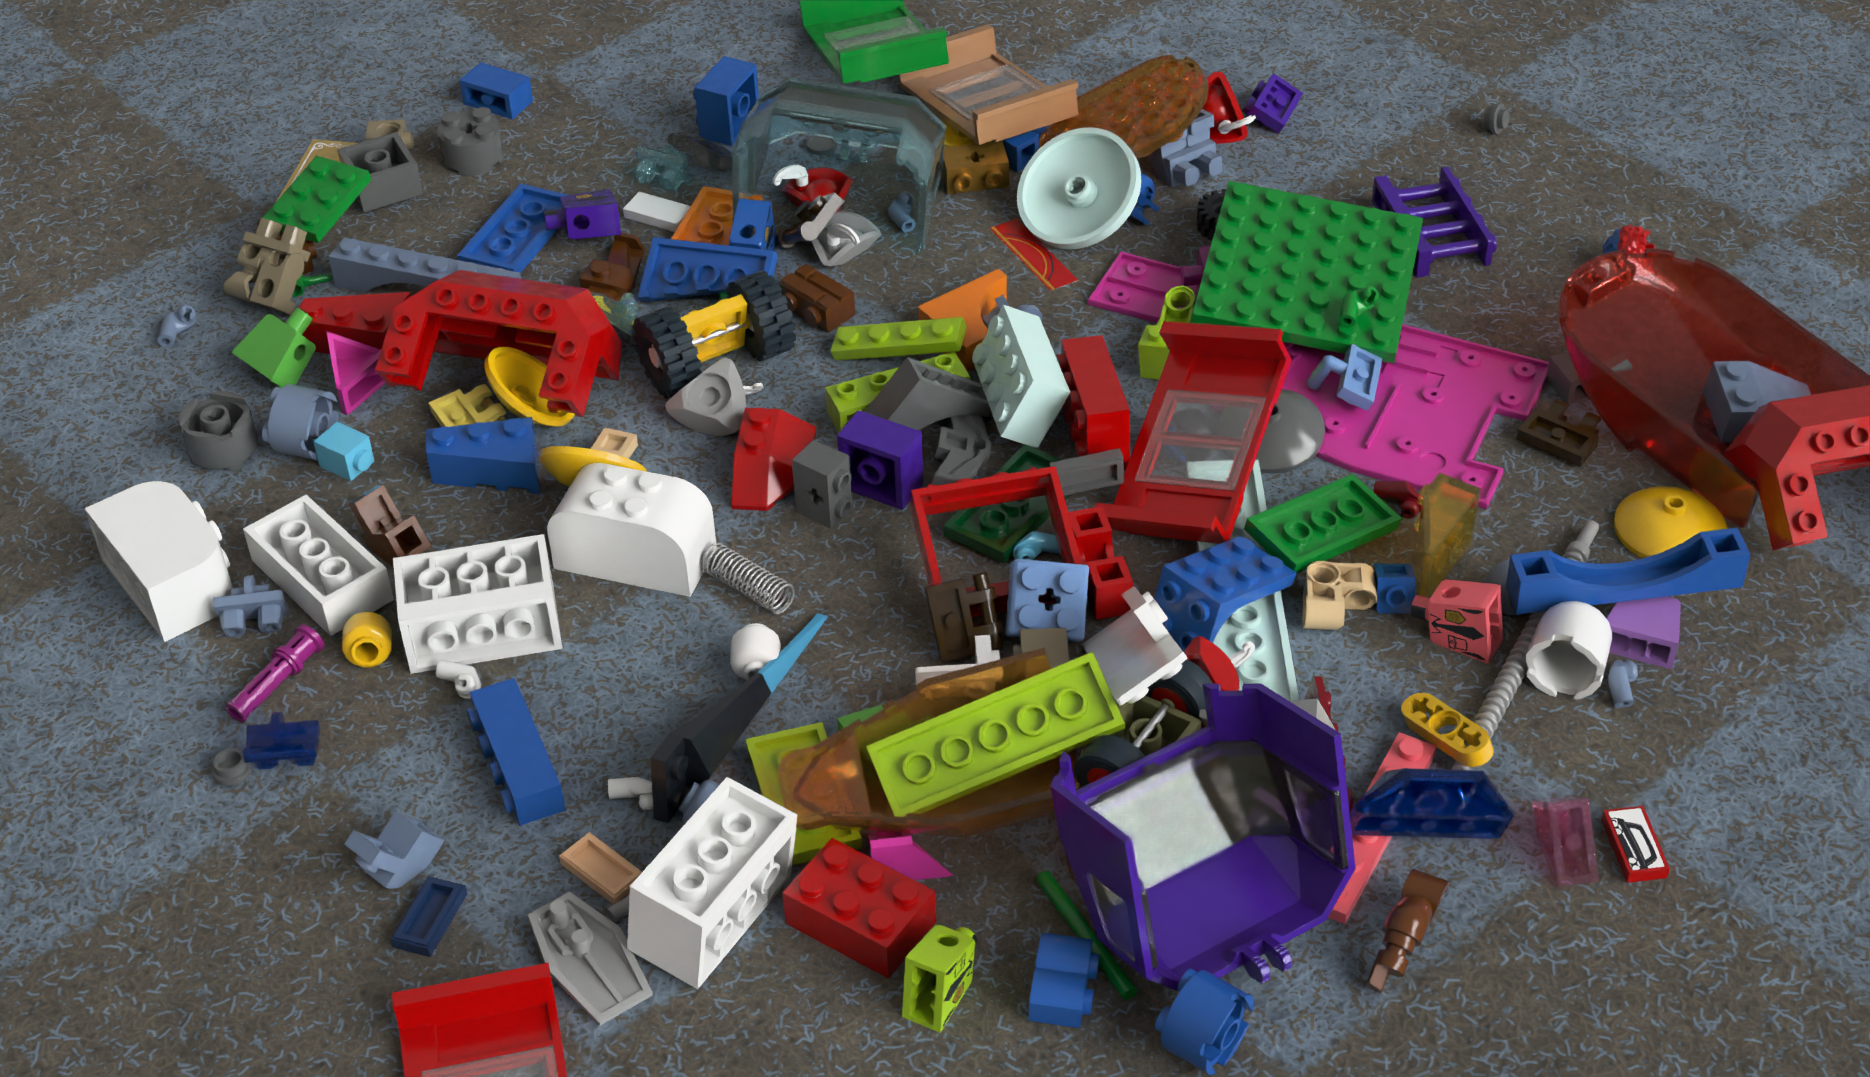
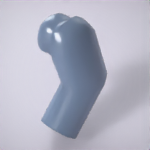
M905 191L900 192L898 198L893 200L889 207L888 215L904 233H907L915 228L916 223L909 216L912 211L911 205L914 203V197Z
M183 305L178 311L165 316L157 339L162 347H172L176 335L190 329L194 325L196 318L195 309L191 306Z
M1616 660L1610 666L1608 684L1614 707L1616 708L1629 707L1634 704L1629 682L1635 681L1638 676L1636 664L1631 660L1625 662Z

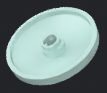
M1090 127L1064 132L1045 143L1032 156L1024 168L1017 189V206L1020 217L1036 238L1052 247L1080 249L1094 245L1119 229L1133 211L1141 188L1139 163L1129 146L1119 136L1110 131Z

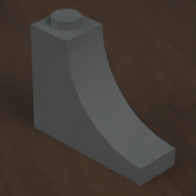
M909 357L905 359L864 411L916 430H921L936 421L952 416L967 414L990 417L992 414L982 384Z

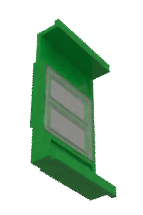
M798 0L803 31L812 41L814 48L833 74L835 72L843 84L859 80L863 83L949 64L946 29L940 27L926 30L904 6V0Z

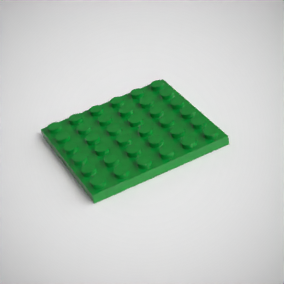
M1228 181L1192 313L1191 323L1281 329L1283 332L1281 338L1283 342L1345 354L1351 344H1354L1382 358L1383 362L1394 364L1423 218ZM1366 286L1374 287L1379 293V299L1374 303V306L1367 311L1358 313L1354 326L1347 328L1340 325L1339 316L1345 295L1354 290L1363 289Z

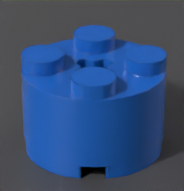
M1190 968L1184 973L1179 982V994L1172 1006H1166L1160 1012L1155 1023V1030L1161 1033V1046L1163 1049L1208 1075H1213L1216 1071L1212 1066L1218 1063L1224 1067L1239 1047L1249 1026L1247 1022L1242 1020L1245 1008L1253 1012L1254 999L1251 995L1206 970L1197 972Z

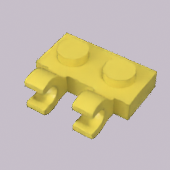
M486 384L479 385L466 394H463L458 389L429 402L431 413L441 427L506 420L503 416L506 414L503 406L500 403L494 404L490 398H486L492 395Z

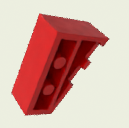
M410 292L304 298L298 308L311 316L313 321L302 336L314 343L316 346L314 352L330 354L327 332L381 350L394 307L411 297Z

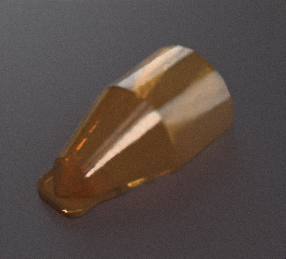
M1045 647L925 679L915 685V691L896 702L893 699L882 705L883 710L861 722L858 719L814 746L787 754L781 760L778 774L784 808L797 814L796 828L813 830L831 825L836 829L968 837L1055 814L1051 783L1054 775H1058L1060 772L1059 761L1061 755L922 814L907 813L906 817H895L866 747L1050 670L1051 667ZM1072 750L1066 754L1070 756L1075 788L1078 790L1081 787L1074 773L1076 758Z

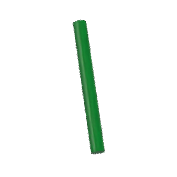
M1049 871L1041 872L1036 877V882L1078 938L1093 939L1092 953L1100 954L1099 967L1123 1000L1134 997L1137 993V988L1105 945L1097 939L1096 933Z

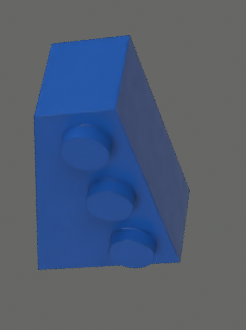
M532 417L426 429V455L433 484L473 488L477 484L495 485L497 490L508 491L509 487L529 489V493L540 494L538 449Z

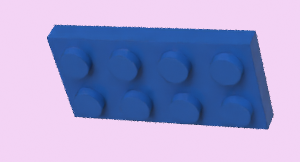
M519 184L458 253V260L502 268L521 274L558 230H546L543 211L561 209L560 198L569 195Z

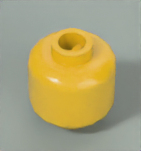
M361 612L353 615L346 621L342 629V651L346 659L353 665L361 668H372L382 664L392 650V629L388 621L383 616L374 612Z

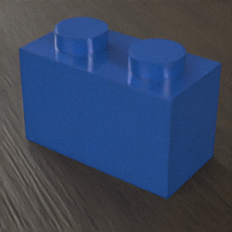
M480 62L459 80L464 105L474 108L486 107L491 110V113L509 119H514L533 102L529 76Z

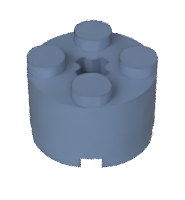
M287 384L283 388L275 387L270 396L272 408L269 421L264 424L262 429L263 441L269 442L275 452L318 461L313 441L336 422H339V411H335L332 408V401L337 402L336 396L332 392L294 384Z

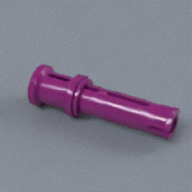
M300 624L294 629L295 635L284 646L279 645L273 650L272 660L225 705L227 707L226 711L233 719L244 723L252 712L289 675L299 674L303 670V663L313 653H319L324 649V642L315 630L307 625Z

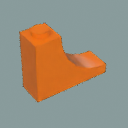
M996 269L918 306V320L964 318L967 329L961 350L955 351L967 372L975 369L972 360L973 352L976 346L983 342L988 333V328L983 323V316L989 314L998 306L995 298L1004 295L1007 300V275L1000 269Z

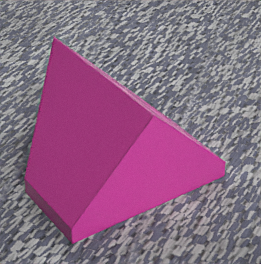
M327 332L341 410L343 414L349 415L386 383L375 370L381 350Z
M908 828L867 832L870 857L911 879L921 880L954 876L912 840V835Z

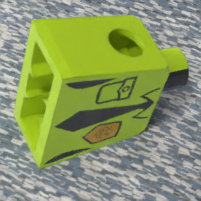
M935 925L905 957L903 1018L941 1033L972 981L974 950L977 945V937L970 929L959 927L953 930L942 925Z

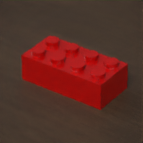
M1103 335L1061 340V354H1056V358L1070 390V394L1063 404V417L1065 423H1069L1070 440L1075 442L1076 457L1120 448L1123 455L1124 471H1126L1130 460V409Z

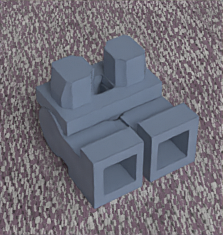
M1193 105L1173 113L1172 117L1166 116L1145 125L1148 149L1152 150L1151 167L1153 173L1163 182L1166 181V184L1171 188L1180 184L1187 187L1197 183L1199 176L1206 173L1211 176L1222 173V157L1216 154V143L1210 139V128L1214 127V115Z

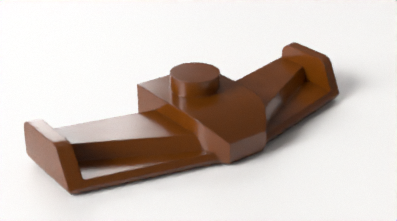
M626 233L614 235V242L607 261L593 259L579 277L580 288H586L592 296L605 299L614 305L622 298L628 296L636 285L635 279L645 251L639 238Z

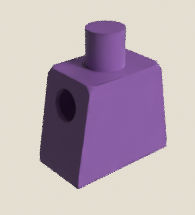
M1668 596L1617 602L1606 618L1612 630L1609 653L1672 669L1679 642L1681 602L1676 598Z

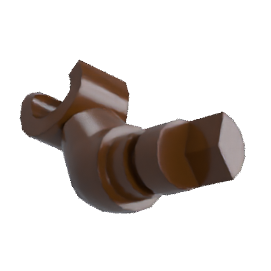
M1414 868L1410 871L1401 892V900L1391 908L1382 928L1385 933L1382 941L1385 950L1379 949L1366 982L1367 987L1382 993L1389 974L1397 977L1404 976L1409 963L1405 956L1412 955L1414 947L1421 945L1429 923L1433 922L1435 912L1449 887V881Z

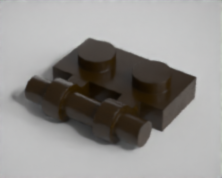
M987 572L973 575L975 590L966 592L962 578L924 587L941 662L975 655V636L990 635L992 650L1003 647L1000 634L1004 631L1000 619L997 620L993 599L996 598L995 588L990 586ZM978 603L983 623L973 626L969 605Z

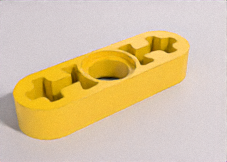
M1416 693L1409 696L1403 702L1401 711L1408 728L1431 744L1437 745V748L1462 765L1477 767L1487 763L1492 758L1494 749L1488 732L1429 693ZM1427 712H1428L1429 715H1430V718H1429V719L1427 718V715L1425 714V713H1427ZM1446 725H1456V728L1450 733H1437L1440 728ZM1465 739L1467 741V744H1469L1470 746H1465Z

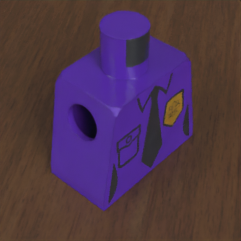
M610 189L564 196L560 198L561 209L543 211L546 230L564 228L568 239L621 235L618 204Z

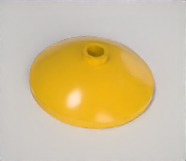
M498 347L488 354L484 363L487 380L499 401L511 413L520 418L532 417L533 423L547 427L563 426L571 421L575 413L550 412L546 407L548 400L541 399L538 396L547 368L544 363L523 351L510 347Z
M551 446L541 449L538 458L542 467L559 483L570 487L576 475L584 466L592 463H605L647 472L644 466L633 460L588 448Z
M1671 486L1650 487L1630 494L1618 505L1614 517V529L1619 540L1627 549L1641 558L1664 552L1685 542L1699 532L1727 529L1723 515L1711 502L1695 492Z

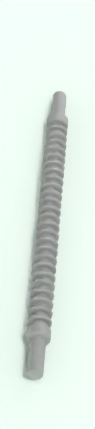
M1593 520L1586 521L1576 541L1568 545L1562 557L1585 563L1590 556L1589 547L1599 530L1598 523ZM1547 611L1533 612L1529 616L1525 628L1521 631V635L1510 651V655L1506 658V663L1502 666V670L1494 680V684L1479 708L1478 714L1474 717L1473 722L1485 729L1490 738L1493 736L1498 723L1509 707L1510 701L1521 684V680L1525 677V673L1528 670L1526 653L1538 623ZM1465 739V746H1470L1469 744H1467V741ZM1455 761L1452 772L1458 777H1465L1471 767L1464 766Z

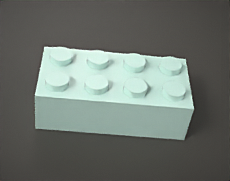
M1003 305L998 315L991 319L988 333L983 342L976 346L972 360L1000 436L1038 448L1069 396L1070 390L1039 316Z

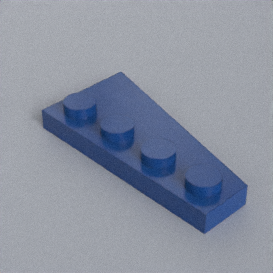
M653 237L637 298L641 302H651L726 292L730 282L761 270L768 272V276L771 275L773 277L778 255L772 250Z

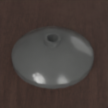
M1281 390L1255 459L1259 460L1260 472L1285 473L1298 469L1312 460L1321 449L1325 435L1324 420L1316 405L1305 396L1291 390ZM1226 407L1219 420L1218 437L1242 439L1252 409ZM1223 450L1232 461L1235 460L1237 451Z

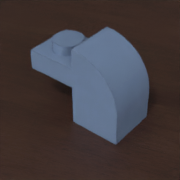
M395 811L378 839L353 830L344 845L357 854L354 860L360 865L361 869L385 888L394 889L402 887L428 867L445 840L419 820Z

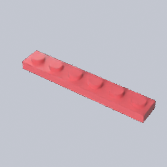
M1400 732L1398 733L1350 820L1356 869L1328 918L1346 924L1434 759L1437 745Z

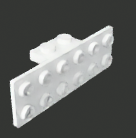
M1135 586L1122 594L1131 610L1082 644L1087 654L1094 653L1107 685L1120 706L1126 702L1129 704L1135 703L1148 693V687L1160 678L1166 680L1174 676L1181 670V663L1187 659L1184 652L1162 624L1168 617L1148 591L1141 595Z

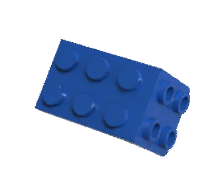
M1238 536L1163 565L1154 599L1168 617L1162 623L1184 652L1194 637L1202 636L1213 643L1222 625L1236 610L1246 604L1292 586L1296 572L1284 565L1283 561L1279 558L1270 556L1256 547L1255 543L1250 539Z

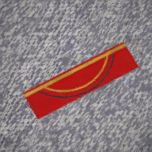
M1017 218L989 228L1050 291L1078 281Z

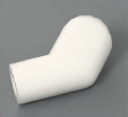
M446 660L439 661L436 668V677L454 682L455 689L461 697L470 699V692L481 688V682L474 667Z

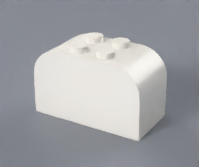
M605 463L588 464L578 472L547 525L554 569L691 597L704 573L702 570V559L705 552L712 545L716 544L712 506L705 494L695 485L677 477ZM714 546L707 554L704 564L705 569L707 567V561L709 559L710 554L713 552L714 549L717 548V546Z
M151 481L130 487L84 508L102 561L164 642L217 617L213 608V597L231 596V588H233L227 570L230 567V562L219 543L222 540L219 528L213 520L207 522L204 511L197 501L191 502L184 492L174 484Z

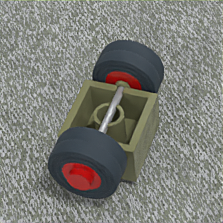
M1186 659L1181 663L1182 668L1178 673L1166 680L1158 679L1148 687V693L1137 702L1132 704L1126 702L1121 706L1118 704L1117 707L1126 728L1110 735L1099 736L1088 745L1076 761L1074 768L1079 786L1082 788L1201 730L1202 720L1199 717L1200 710L1206 709L1202 684H1213L1208 675L1199 666ZM1185 772L1153 788L1167 797ZM1145 792L1109 810L1115 812L1130 811L1138 805Z

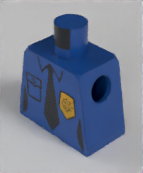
M739 199L729 246L775 251L777 246L775 242L776 232L771 201ZM755 228L756 232L751 236L752 229Z

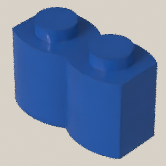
M1041 933L1029 1000V1021L1081 1028L1082 1016H1091L1094 989H1088L1087 986L1089 979L1097 980L1100 954L1092 953L1093 939Z

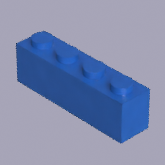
M515 678L471 691L470 697L473 708L467 709L468 719L473 732L480 730L482 733L477 738L484 759L491 757L493 760L488 765L495 786L503 784L504 789L500 790V796L506 813L514 811L519 826L566 811L561 784Z

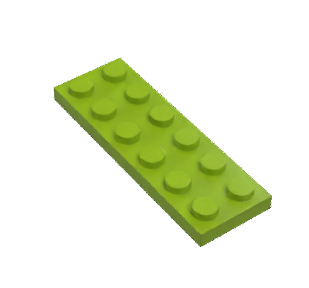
M1091 652L866 747L897 823H900L1062 755L1063 751L1065 753L1091 743L1099 736L1110 735L1126 727L1094 653Z

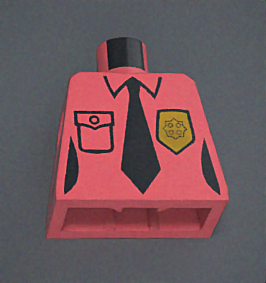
M1446 579L1441 581L1431 598L1416 595L1413 599L1411 616L1429 621L1430 640L1432 643L1487 664L1490 663L1503 642L1500 585Z

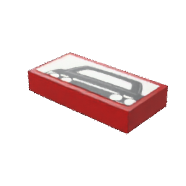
M1644 806L1603 810L1601 820L1626 882L1668 878L1670 868Z

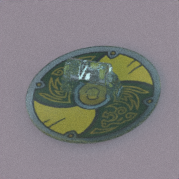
M590 292L608 321L620 330L633 336L632 324H634L636 318H639L636 314L640 310L633 295L625 293L617 302L600 293Z

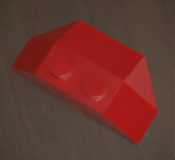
M745 407L734 453L732 509L768 511L775 506L776 501L794 490L792 459L815 440L816 426L781 409Z

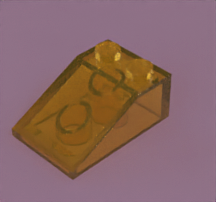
M1440 472L1430 485L1425 484L1419 494L1418 504L1421 505V513L1414 526V531L1418 532L1416 543L1417 595L1431 598L1441 581H1444L1473 541L1481 489Z

